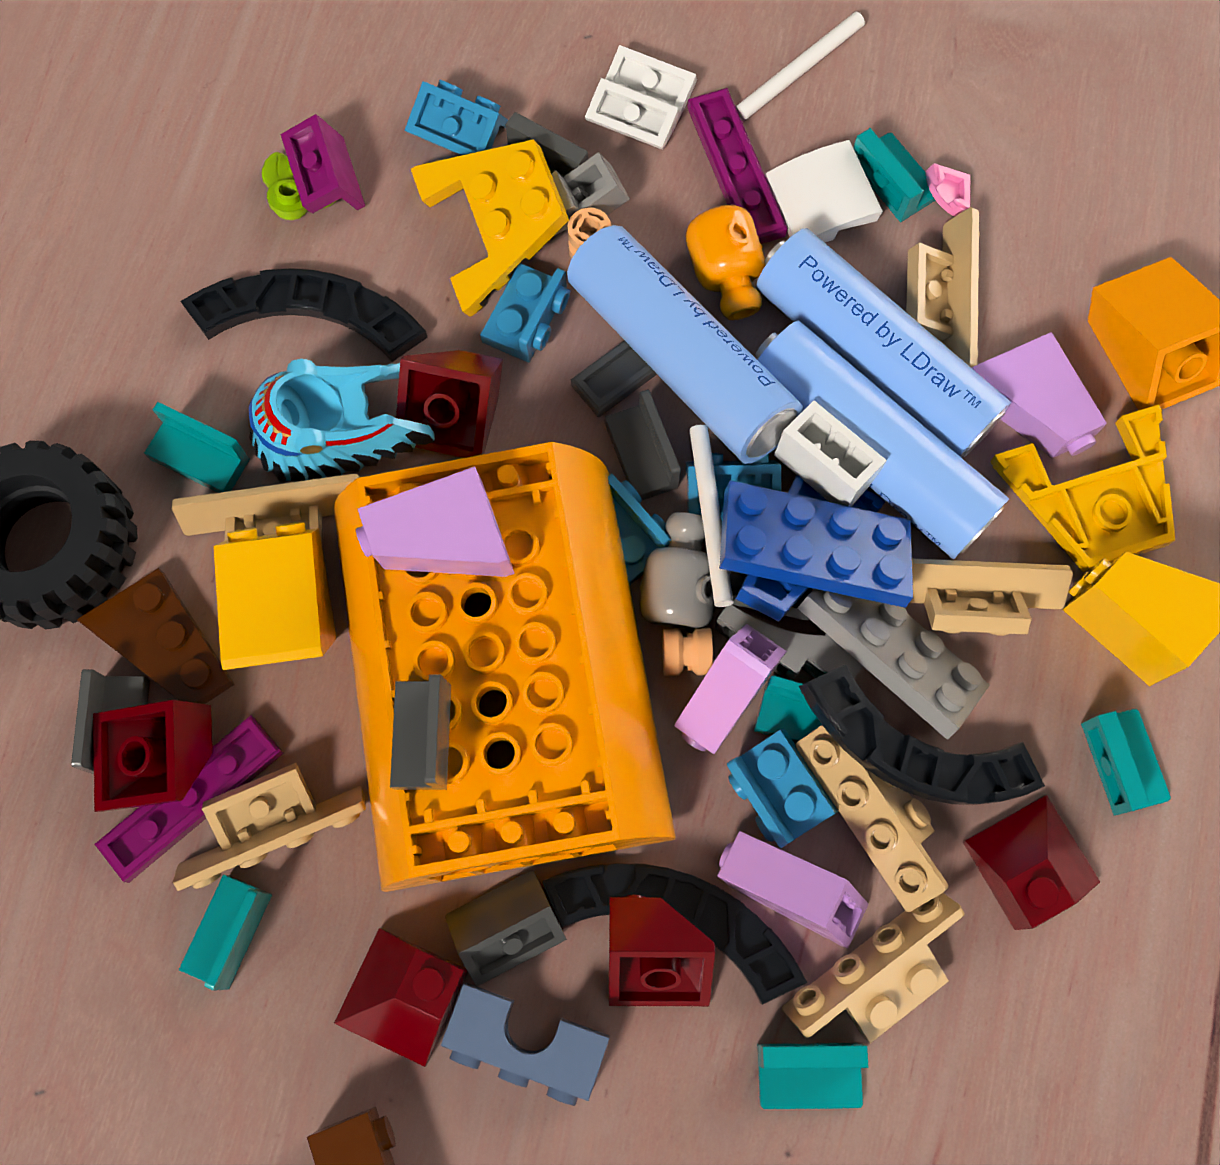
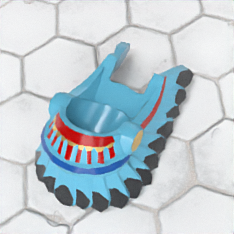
M307 359L292 360L288 364L286 371L273 374L260 384L249 404V439L251 445L254 447L255 455L261 460L263 469L267 472L272 471L279 482H299L341 476L345 471L359 472L364 466H377L380 458L395 459L397 453L413 452L416 445H426L434 442V432L429 425L398 419L388 414L369 419L367 415L369 403L368 396L365 393V384L398 379L400 363L358 367L316 366L311 360Z

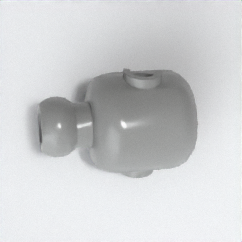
M675 512L666 521V533L671 539L668 547L655 549L646 559L643 579L640 583V612L646 621L656 625L675 626V628L692 630L705 628L713 619L715 606L707 553L702 552V545L705 541L702 515Z

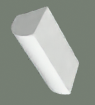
M816 401L807 406L783 430L774 454L776 458L826 500L852 507L866 491L887 461Z

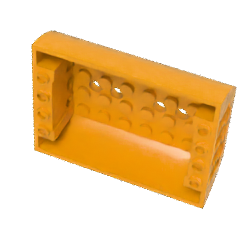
M548 442L360 477L346 486L335 501L334 515L380 883L383 892L676 839L613 493L608 479L609 472L606 465L599 458L583 449L566 444ZM475 466L486 490L515 574L507 577L384 569L373 555L366 557L361 549L355 530L363 526L358 508ZM475 593H485L491 597L489 610L479 617L467 615L464 610L467 598ZM430 674H441L451 684L447 790H394L390 788L395 682L429 681ZM491 690L503 692L507 699L504 711L495 717L482 715L479 709L481 697ZM497 741H508L514 747L515 755L513 761L505 768H492L487 761L489 747Z

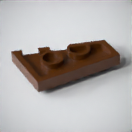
M159 568L77 619L83 626L180 701L206 704L235 685L227 671L222 670L221 662L165 573Z

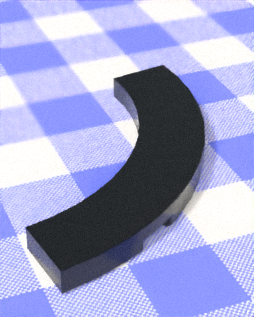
M272 269L260 271V275L234 280L232 277L205 287L180 301L208 340L242 323L255 319L286 315L309 316L343 325L371 341L391 362L428 338L426 330L414 317L389 297H383L363 287L362 283L356 280L316 270Z
M846 664L799 686L813 713L845 752L883 781L907 793L948 804L980 805L1014 799L1045 787L1023 742L1013 744L996 752L965 755L944 752L943 749L926 744L909 734L903 735L883 720L884 715L865 696Z
M615 863L592 865L566 871L542 881L562 928L582 920L609 915L610 897L642 895L644 897L662 898L715 943V947L725 954L740 970L762 1005L808 983L794 957L770 927L740 900L719 887L693 875L648 864Z

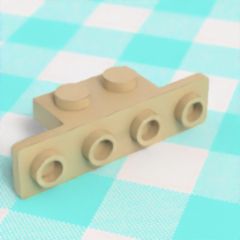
M969 207L944 224L942 251L922 243H918L908 250L906 313L972 368L977 365L978 262L980 232L979 210Z
M348 474L178 498L172 501V511L184 535L187 536L225 531L226 541L228 540L227 532L256 528L257 535L264 536L276 534L275 526L304 522L306 530L319 528L322 544V517L334 515L335 501L346 486L356 478H359V475Z
M912 558L913 599L910 603H924L932 630L952 634L984 632L998 636L1028 634L1032 619L1028 608H1064L1073 572L1068 565Z
M823 725L796 743L797 750L905 911L911 912L947 890L948 883L921 845L935 830L930 824L931 818L927 809L918 799L912 798L909 793L883 781L865 769L842 749Z
M294 763L204 801L202 810L220 846L178 864L173 884L177 891L189 886H193L194 889L205 887L216 881L222 872L238 865L240 868L254 866L264 860L268 852L284 845L287 848L300 846L309 841L314 836V832L330 825L334 828L346 826L354 822L360 816V813L366 809L365 793L362 787L358 786L315 804L297 763Z
M942 893L911 912H902L890 923L878 928L872 937L849 955L841 957L831 969L813 983L800 989L790 1001L783 1005V1012L804 1037L809 1038L846 1010L861 1035L871 1044L949 982L928 944L961 919L965 914L960 904Z

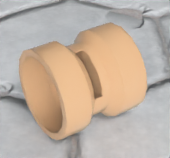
M591 207L582 208L570 217L568 222V245L571 259L578 248L591 235L602 228L611 226V221L607 214Z
M677 628L663 629V675L678 676L683 671V667H687V671H693L697 676L706 675L713 665L711 628H696L692 633H687L686 637H683V634Z

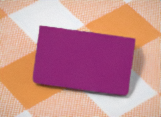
M315 114L280 134L302 206L313 214L340 198L356 210L365 207L344 138L336 130Z

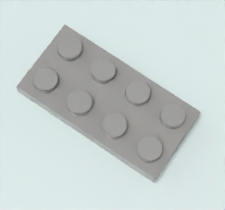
M814 589L797 608L947 740L962 726L990 686L974 666L959 659L944 646L943 641L938 635L926 630L909 616L904 607Z

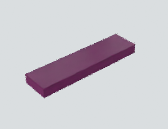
M728 88L688 99L687 109L727 205L745 208L750 213L760 244L786 237V224Z
M250 715L213 746V754L183 801L139 807L94 845L121 880L130 883L206 819L202 810L204 801L251 782L282 756L284 752L257 719Z

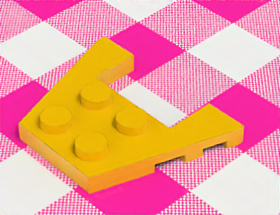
M534 139L417 165L411 168L421 200L430 208L464 189L488 252L487 258L450 278L461 310L469 317L475 315L483 307L480 303L494 288L499 291L510 280L508 274L524 258L530 260L569 221L542 149Z
M1159 404L1122 415L1115 422L1132 459L1131 462L1052 485L1034 443L995 454L990 461L997 473L1082 572L1092 570L1103 558L1112 563L1124 552L1140 555L1168 546L1175 541L1170 484L1165 483L1163 460L1167 455L1165 441H1161L1159 423L1163 418Z

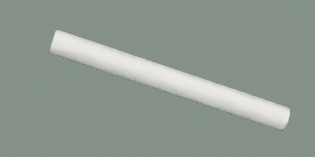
M859 12L851 14L735 106L741 121L747 120L865 25L863 16Z
M695 425L690 428V437L714 606L726 607L732 605L734 601L729 570L719 569L722 520L709 431L706 425Z

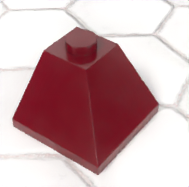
M462 350L406 355L401 358L396 418L429 425L434 432V442L426 445H416L415 448L462 458L484 454L498 403L503 359Z
M168 700L93 713L94 812L183 801L213 754L211 705Z
M1047 795L963 841L1014 930L1033 929L1077 904L1100 883V880Z
M642 895L610 897L609 1006L709 1007L715 960V943L662 898L644 897Z
M379 928L334 1024L426 1067L465 982L468 971L461 965Z

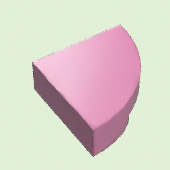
M935 163L925 171L927 184L932 196L947 213L955 217L970 207V174Z

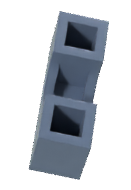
M469 983L463 984L441 1043L442 1047L452 1050L449 1059L474 1069L479 1068L481 1061L500 1068L498 1074L500 1079L521 1087H527L529 1079L549 1086L546 1095L565 1104L575 1106L578 1098L589 1101L610 1039L609 1035L562 1018L555 1037L548 1046L535 1051L523 1049L513 1041L508 1029V1020L515 1000Z

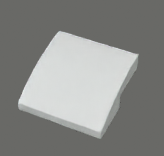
M619 45L606 78L600 79L585 119L663 150L697 82L696 74Z
M850 140L811 151L765 174L786 224L789 237L801 229L808 228L824 243L833 241L838 231L876 222L883 212Z

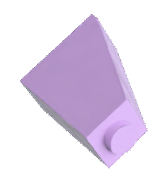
M1052 332L972 367L974 371L1011 401V405L1001 420L1031 443H1034L1035 446L1051 458L1069 451L1071 456H1075L1096 444L1094 437L1107 424Z
M475 466L358 508L363 526L355 530L361 549L366 557L373 555L384 569L507 577L515 574L486 490Z
M746 624L727 641L674 726L683 732V739L700 751L707 749L712 754H715L787 651L750 625Z
M739 831L735 841L725 847L719 862L721 870L718 877L732 889L838 945L849 948L868 907V903L847 879Z

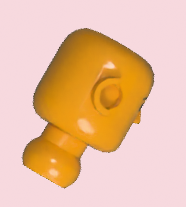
M724 205L697 215L688 225L685 237L698 281L707 290L721 292L720 309L728 320H740L754 315L760 310L762 299L760 293L752 286L751 282L760 276L766 265L762 252L763 246L760 244L750 213L745 208L736 205Z

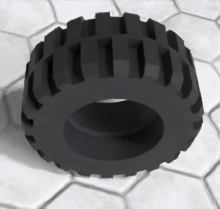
M28 441L23 449L16 443L0 447V620L10 622L17 627L33 629L39 625L46 630L60 628L63 618L73 624L78 622L77 619L86 614V609L91 606L96 608L108 600L105 595L113 586L117 589L121 588L127 579L121 572L125 565L132 566L136 552L129 547V543L136 542L138 535L137 526L130 520L134 512L129 501L122 496L121 489L98 466L83 454L75 453L70 447L58 443L50 447L44 441ZM49 502H68L72 512V524L69 536L61 550L52 559L37 568L21 572H9L5 560V545L7 537L18 519L36 506Z

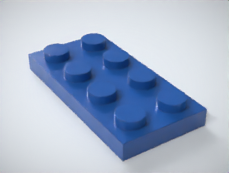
M730 480L724 491L719 569L906 608L913 599L911 520Z

